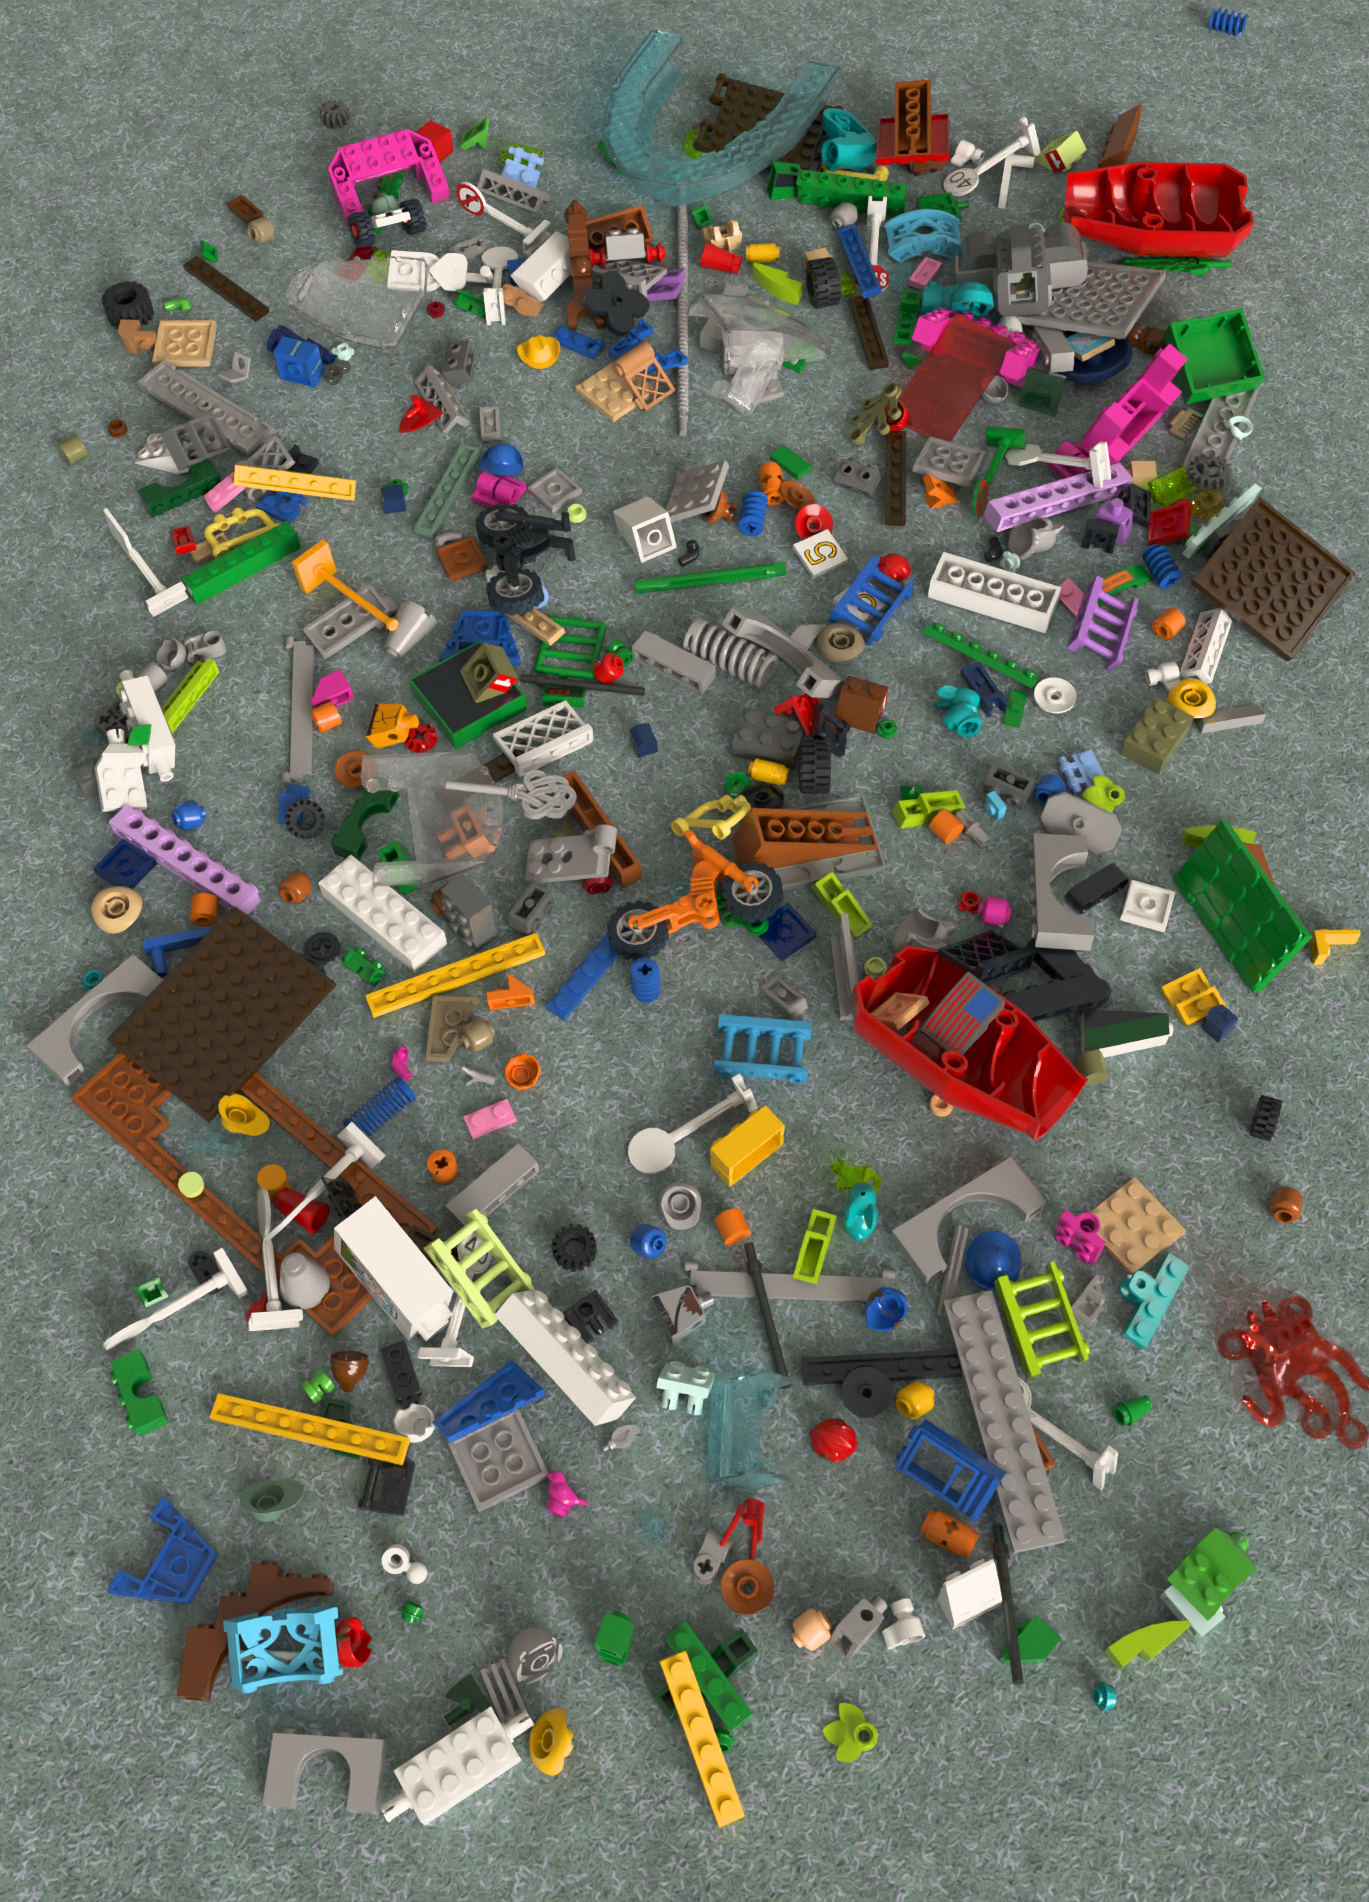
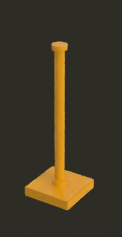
M323 539L291 562L300 588L304 593L308 594L326 580L383 622L390 631H394L398 627V621L395 618L388 617L333 576L337 569L329 545Z

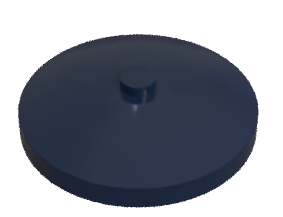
M1127 337L1125 339L1114 338V346L1084 362L1074 356L1073 371L1057 373L1062 378L1077 383H1091L1113 377L1129 365L1132 359L1131 342Z

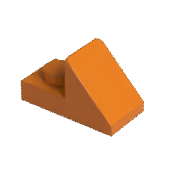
M929 473L923 477L926 485L925 490L927 491L924 496L930 508L958 502L952 486Z
M508 974L509 989H495L492 992H487L489 1010L535 1004L533 990L510 974Z

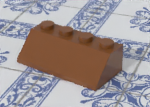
M1139 104L1119 115L1117 122L1112 124L1111 132L1103 149V157L1099 159L1098 168L1126 164L1137 134L1143 105Z
M643 205L585 222L588 249L592 248L594 252H600V249L604 247V253L607 254L605 234H609V230L619 229L620 233H624L629 228H638L643 233L644 244L654 242Z

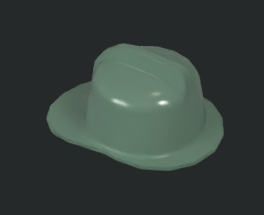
M380 193L377 199L372 202V217L401 210L405 207L400 208L392 195Z
M293 1479L260 1482L248 1486L242 1492L240 1502L244 1510L250 1512L254 1519L260 1522H272L278 1519L286 1510L295 1506L302 1499L304 1490L300 1482Z

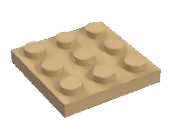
M160 321L152 359L154 367L163 360H166L175 367L210 366L217 329L216 321Z
M613 362L575 387V391L612 422H615L637 407L634 402L636 398L625 380L614 373ZM632 377L633 384L641 387L642 377ZM645 381V389L654 390V387ZM644 392L643 400H647L653 394Z
M1136 1177L1089 1212L1096 1215L1100 1220L1101 1226L1097 1235L1106 1241L1104 1248L1131 1275L1143 1268L1186 1232L1185 1228Z

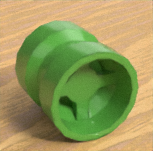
M321 1368L314 1373L313 1378L305 1380L300 1384L314 1404L322 1399V1395L330 1393L336 1388Z

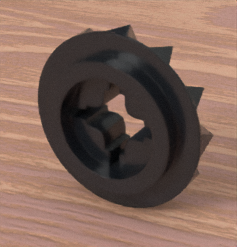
M320 932L312 935L306 941L304 953L305 956L321 961L326 966L328 962H334L336 956L340 955L341 946L336 936L331 933ZM321 943L327 948L324 955L318 951L320 950Z

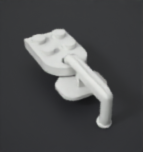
M391 250L388 288L430 292L441 286L444 290L456 291L457 289L462 290L466 282L493 284L494 276L486 265L480 269V273H467L468 262L462 254L447 253L439 259L431 253Z

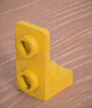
M1350 928L1315 930L1312 938L1309 940L1313 964L1323 965L1325 959L1330 955V944H1356L1361 935L1360 930H1352Z

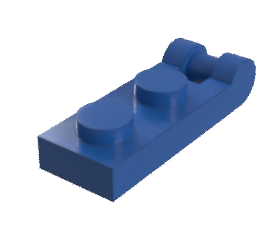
M561 325L551 336L558 340L560 346L593 360L598 356V351H602L605 347V343L601 339H592Z

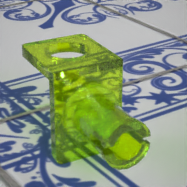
M841 1158L832 1162L831 1171L838 1175L835 1185L837 1189H850L853 1185L861 1182L868 1184V1180L871 1177L874 1181L877 1197L882 1178L868 1166H849Z

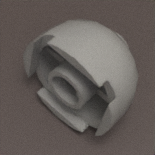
M531 1627L521 1630L515 1634L508 1648L507 1661L509 1668L520 1683L521 1680L525 1684L537 1682L550 1672L543 1669L554 1660L557 1663L560 1661L563 1653L562 1645L551 1632L542 1627Z

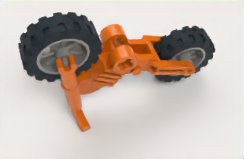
M687 830L685 836L690 842V846L695 849L692 851V866L694 869L690 879L691 893L680 897L678 901L671 905L667 904L660 908L654 907L650 902L643 903L640 900L636 901V903L627 902L625 906L618 907L616 909L617 912L615 914L612 913L610 922L607 923V935L611 947L618 956L622 955L623 959L628 961L633 959L635 961L639 958H650L653 955H658L660 953L659 950L661 948L664 949L666 946L665 941L668 940L669 934L678 931L690 923L699 922L706 929L716 927L720 921L717 910L716 885L720 880L724 882L722 894L726 909L730 910V914L733 917L737 916L740 921L749 920V923H755V920L764 921L766 917H772L776 909H780L781 901H783V887L779 874H776L772 867L768 868L767 864L761 863V865L757 864V862H750L751 864L747 865L743 863L738 868L734 862L731 863L711 846L700 841L692 830ZM764 885H767V886L769 887V890H760V889H761ZM761 896H766L764 900H761ZM743 898H744V899H746L747 901H746V903H744V902H742L740 899H743ZM624 927L630 929V931L622 933ZM633 936L631 942L625 940V938Z

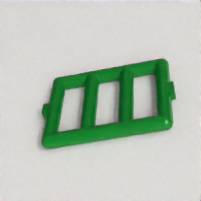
M548 616L558 625L597 630L596 638L563 634L556 640V642L594 646L592 654L547 649L548 644L541 640L534 671L536 673L559 675V678L568 679V677L594 679L593 665L600 658L607 628L606 623L582 620L578 616H573V618ZM545 657L590 662L588 671L543 665Z

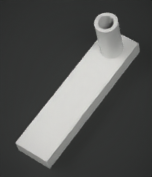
M1014 152L1006 157L998 208L1005 209L1011 167L1033 168L1035 157L1013 155Z

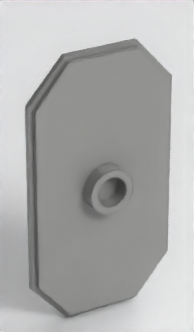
M1066 792L1048 797L1040 815L1047 832L1057 835L1087 836L1088 850L1096 854L1113 850L1122 831V827L1114 813Z

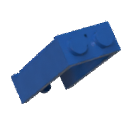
M925 1419L920 1426L915 1424L907 1436L911 1440L908 1446L903 1445L895 1457L899 1460L895 1470H900L976 1523L1006 1472ZM924 1439L959 1461V1463L955 1464L954 1472L947 1484L912 1461ZM963 1464L975 1473L963 1494H960L951 1488L950 1485L957 1473L962 1470Z

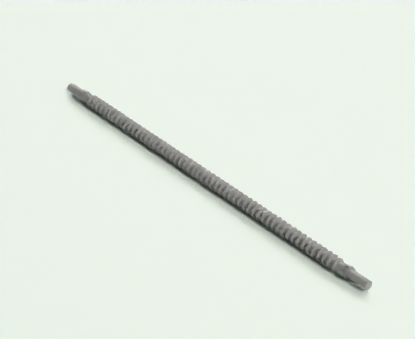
M681 179L677 194V269H685V277L680 293L677 296V349L689 358L688 201L686 200V181ZM689 364L677 367V412L679 413V435L682 437L687 435Z

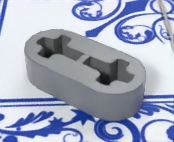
M475 237L460 242L453 247V253L462 254L466 259L483 254L487 250L486 241L482 237Z

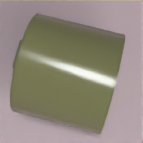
M72 435L56 445L59 454L69 466L88 455L85 446L76 435Z
M1100 1050L1087 1051L1076 1057L1075 1062L1078 1071L1088 1079L1085 1085L1101 1083L1109 1078L1105 1059Z

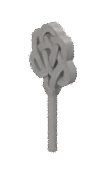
M536 769L528 771L524 775L523 784L516 783L515 785L512 784V786L509 785V787L446 780L445 789L508 796L513 801L521 802L522 813L530 819H540L544 816L562 818L566 815L567 810L574 806L577 799L576 792L569 786V782L565 777L558 775L548 776L543 771Z

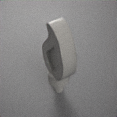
M636 1425L619 1427L613 1432L611 1439L606 1441L607 1444L602 1447L603 1451L627 1447L633 1435L640 1433V1428Z

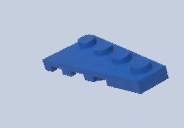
M511 1360L432 1423L434 1428L451 1443L543 1397L545 1392L536 1381Z

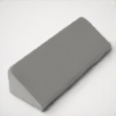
M1250 705L1214 711L1211 716L1196 718L1201 733L1261 724L1266 715L1258 705Z

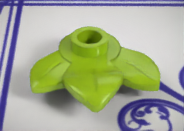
M1102 775L1093 776L1094 786L1087 788L1081 794L1085 801L1111 813L1114 807L1121 805L1125 799L1124 790L1118 785H1113L1108 777ZM1111 792H1116L1118 798H1112Z
M840 1703V1720L828 1724L823 1728L822 1732L830 1743L838 1746L836 1759L842 1762H852L860 1756L862 1751L871 1750L876 1745L878 1732L873 1724L865 1721L861 1709L852 1704ZM861 1731H866L869 1734L868 1741L863 1742L859 1739Z

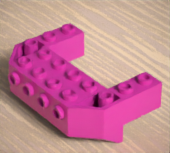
M405 129L397 130L387 135L382 134L377 138L369 140L364 139L359 143L346 144L338 149L328 168L329 183L336 203L338 202L347 227H349V214L363 211L356 194L355 184L412 168L416 180L423 179L432 203L449 199V187L430 139Z
M942 307L918 318L912 340L922 343L920 349L938 356L947 354L1004 376L1006 382L1023 389L1034 373L1042 349L1020 331L1012 332L1004 325H993L986 318L977 319L973 317L972 313L967 311L956 312Z
M1171 344L1164 350L1160 348L1153 356L1155 361L1152 359L1145 367L1147 372L1143 371L1136 379L1138 383L1133 382L1127 388V394L1122 393L1110 407L1106 405L1099 413L1100 418L1097 417L1090 426L1092 428H1089L1082 436L1085 440L1080 447L1089 455V451L1098 442H1107L1109 463L1116 464L1182 393L1171 383V380L1188 359Z

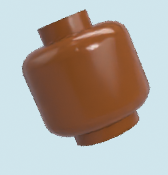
M298 871L290 872L279 883L280 897L289 904L301 903L312 891L310 878L305 873Z
M1289 1186L1274 1189L1270 1196V1215L1281 1223H1290L1297 1220L1301 1216L1303 1197L1301 1193Z

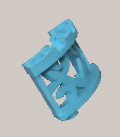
M920 209L900 214L884 224L889 242L888 254L899 263H903L914 256L922 255V252L932 251V254L954 260L955 256H959L961 244L958 229L960 221L957 217L947 212L933 209ZM918 227H931L935 230L931 234L923 235L913 232Z
M310 1606L306 1610H297V1607L275 1609L274 1615L263 1614V1616H258L257 1612L223 1620L224 1632H227L232 1679L230 1682L231 1688L239 1689L241 1693H250L258 1690V1686L286 1681L316 1680L318 1684L333 1682L334 1677L343 1674V1668H340L338 1664L334 1619L338 1618L337 1607ZM299 1624L305 1626L306 1630L303 1634H310L309 1637L298 1632L297 1626ZM281 1625H286L290 1635L295 1640L305 1644L299 1655L289 1664L276 1658L265 1649L277 1639ZM269 1629L271 1637L260 1643L259 1640L265 1637L261 1634V1630ZM239 1634L248 1647L242 1653H240ZM316 1646L322 1648V1654L320 1651L314 1649V1647ZM254 1654L256 1657L248 1663L246 1669L253 1665L258 1668V1672L254 1675L243 1677L241 1659ZM315 1658L320 1660L323 1658L324 1667L318 1666L315 1663ZM304 1662H306L307 1667L299 1668ZM268 1667L276 1670L273 1672H267Z

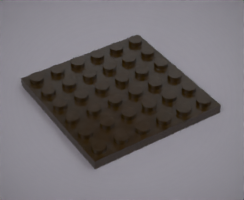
M1259 496L1190 584L1289 662L1356 573Z

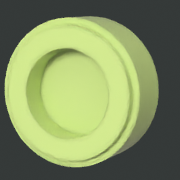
M188 1172L181 1176L178 1187L184 1196L192 1198L201 1194L204 1189V1181L198 1173Z

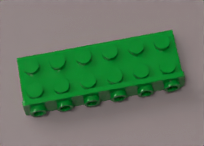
M803 169L799 170L796 181L799 203L836 208L842 202H850L857 208V212H868L869 196H872V201H883V197H887L886 215L896 217L905 213L907 184Z

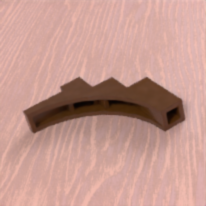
M263 1560L261 1564H252L247 1597L242 1592H230L229 1596L221 1595L215 1629L214 1625L199 1623L197 1628L188 1627L177 1696L182 1700L210 1701L216 1676L225 1657L229 1653L227 1632H224L223 1620L257 1612L258 1616H263V1614H268L272 1610L292 1601L312 1596H333L334 1583L328 1579V1576L313 1574L312 1578H302V1575L298 1573H286V1576L283 1577L284 1571L275 1561Z

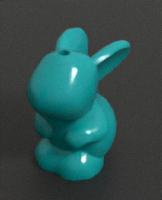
M950 685L940 686L936 693L943 700L935 702L934 707L950 708L942 718L943 725L962 737L977 735L981 731L982 725L981 717L976 714L977 707L980 704V696L977 692L965 687L957 689Z
M865 1182L857 1183L850 1188L848 1201L842 1210L843 1215L841 1219L843 1227L847 1234L857 1242L871 1235L878 1222V1209L875 1205L877 1200L876 1192L870 1184Z

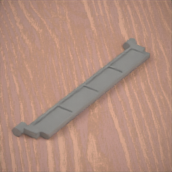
M291 636L286 637V648L293 649L290 773H282V785L290 784V780H303V775L312 774L313 719L310 710L313 709L311 700L314 696L315 646L307 645L306 641H294V638Z
M685 1261V1271H691L690 1286H696V1296L709 1291L714 1297L757 1298L750 1274L746 1272L697 1271L698 1262ZM882 1269V1278L820 1275L817 1285L794 1279V1274L761 1273L768 1299L867 1302L869 1295L873 1291H877L881 1287L889 1288V1279H895V1269Z

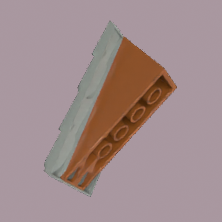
M864 795L790 809L751 808L746 817L730 828L731 833L727 836L734 863L738 868L741 864L746 863L747 865L751 864L750 862H757L760 865L761 863L767 864L768 868L772 867L776 874H779L783 891L813 885L832 871L838 880H844L850 877L875 874L886 868Z

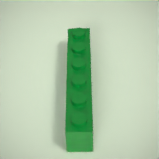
M287 521L181 577L186 587V592L196 605L204 602L301 549L298 535Z

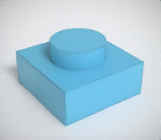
M995 791L988 793L985 801L987 814L993 816L996 821L1004 818L1007 806Z

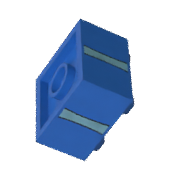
M283 336L273 352L280 379L315 388L324 373L318 345Z

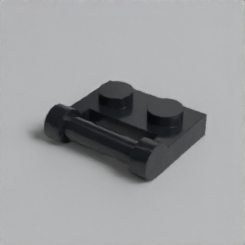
M818 703L814 708L812 737L814 739H828L833 754L837 757L845 755L846 735L850 730V725L831 713L824 703Z
M369 1458V1472L363 1498L359 1499L358 1509L404 1516L415 1463L404 1461L403 1465ZM380 1467L387 1468L380 1502H373Z

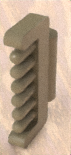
M1188 408L1186 411L1179 409L1167 423V427L1170 428L1169 435L1183 441L1184 437L1197 424L1196 422L1201 420L1202 414L1191 408Z

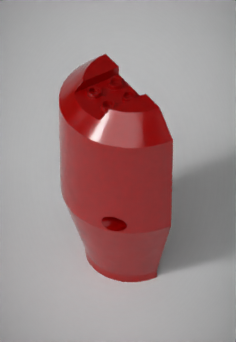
M1134 162L1068 172L1064 222L1074 225L1078 229L1080 237L1136 256L1225 258L1249 236L1254 223L1252 211H1246V207L1243 206L1248 189L1246 175L1227 164Z
M908 945L894 956L890 967L884 975H878L875 979L868 975L854 986L852 1009L856 1035L926 1089L936 1094L943 1102L1024 1133L1034 1141L1043 1137L1058 1122L1088 1081L1025 1012L994 989L992 990L1005 999L1004 1009L988 1024V1029L963 1055L959 1053L960 1049L955 1048L954 1051L945 1052L921 1033L920 1029L937 1006L966 974L938 956V949ZM896 992L927 996L930 1004L899 1030L890 1029L871 1014Z

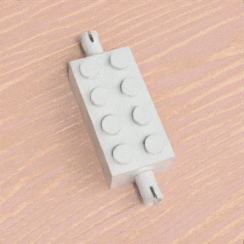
M131 670L123 671L119 676L122 680V690L119 691L122 702L119 705L122 715L127 716L126 724L128 731L130 732L131 724L152 725L149 745H135L146 752V758L142 766L147 767L149 774L158 772L161 781H169L174 777L171 768L175 766V743L148 676L134 678Z
M489 1707L395 1769L394 1772L402 1786V1792L385 1804L380 1805L381 1811L384 1812L388 1823L408 1808L415 1810L420 1822L426 1825L522 1761L512 1743L514 1742L513 1738L534 1726L526 1709L504 1724L503 1722L500 1723L492 1707Z

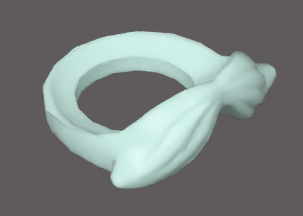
M1235 416L1229 420H1223L1224 426L1231 428L1232 435L1239 440L1252 433L1253 423L1244 416ZM1243 422L1248 425L1249 429L1241 432L1233 424Z

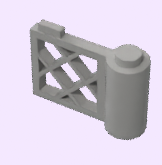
M271 435L263 442L264 445L250 458L236 462L232 467V472L235 473L236 464L286 471L295 462L279 437ZM277 443L276 453H270L271 448ZM269 457H275L273 465H267ZM280 457H286L287 461L279 465ZM259 458H263L261 466H256L255 462ZM245 487L244 492L251 501H256L265 496L266 489Z

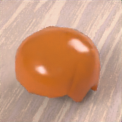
M521 1053L510 1058L504 1069L505 1080L512 1088L518 1090H527L533 1087L540 1076L539 1062L534 1056L527 1053Z

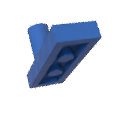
M210 926L142 940L143 949L148 956L151 955L153 972L159 977L167 976L165 952L196 946L212 930Z

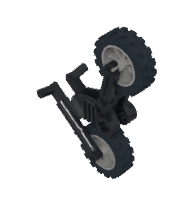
M504 503L503 505L496 504L492 508H486V511H481L476 518L475 524L478 538L484 545L488 544V547H494V551L498 553L496 555L497 567L501 570V572L497 573L496 577L493 576L490 579L491 582L487 583L486 590L490 606L493 607L494 611H499L503 615L506 613L509 615L519 613L521 615L526 611H532L533 607H538L540 601L543 600V588L537 573L534 571L530 572L529 569L523 570V566L527 562L531 563L532 560L536 561V556L547 551L549 547L566 549L568 561L576 559L573 540L571 538L550 535L549 531L570 532L569 513L562 512L560 521L550 517L529 515L523 507Z

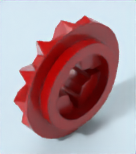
M419 722L417 728L409 729L408 737L404 744L412 752L423 753L431 750L436 745L438 736L435 728L430 727L429 724L422 725ZM416 733L420 734L421 736L424 735V741L420 738H417Z

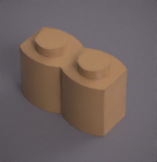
M504 284V303L514 306L516 311L522 315L537 318L543 307L542 303L537 298L529 296L523 289Z

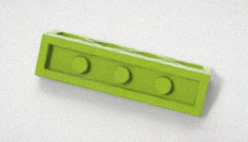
M207 658L204 663L197 661L161 707L171 733L175 731L219 674L215 660Z

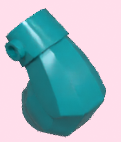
M836 108L825 109L821 123L829 140L824 142L822 146L821 157L826 165V169L835 172L837 168L860 171L872 165L877 154V141L871 132L853 114Z
M962 281L959 284L948 287L939 286L938 282H928V286L923 287L921 315L942 307L956 312L967 311L972 313L973 317L979 319L987 315L989 310L994 307L992 291L984 282Z

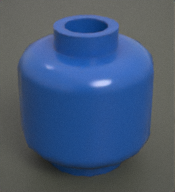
M1046 774L1041 777L1034 787L1033 794L1035 799L1045 806L1048 797L1065 792L1066 786L1057 775Z
M195 800L178 803L175 805L174 810L171 811L175 827H179L183 831L201 827L203 819L206 818L204 807L199 806Z
M650 1224L637 1226L630 1238L633 1251L651 1259L660 1256L667 1243L664 1231Z

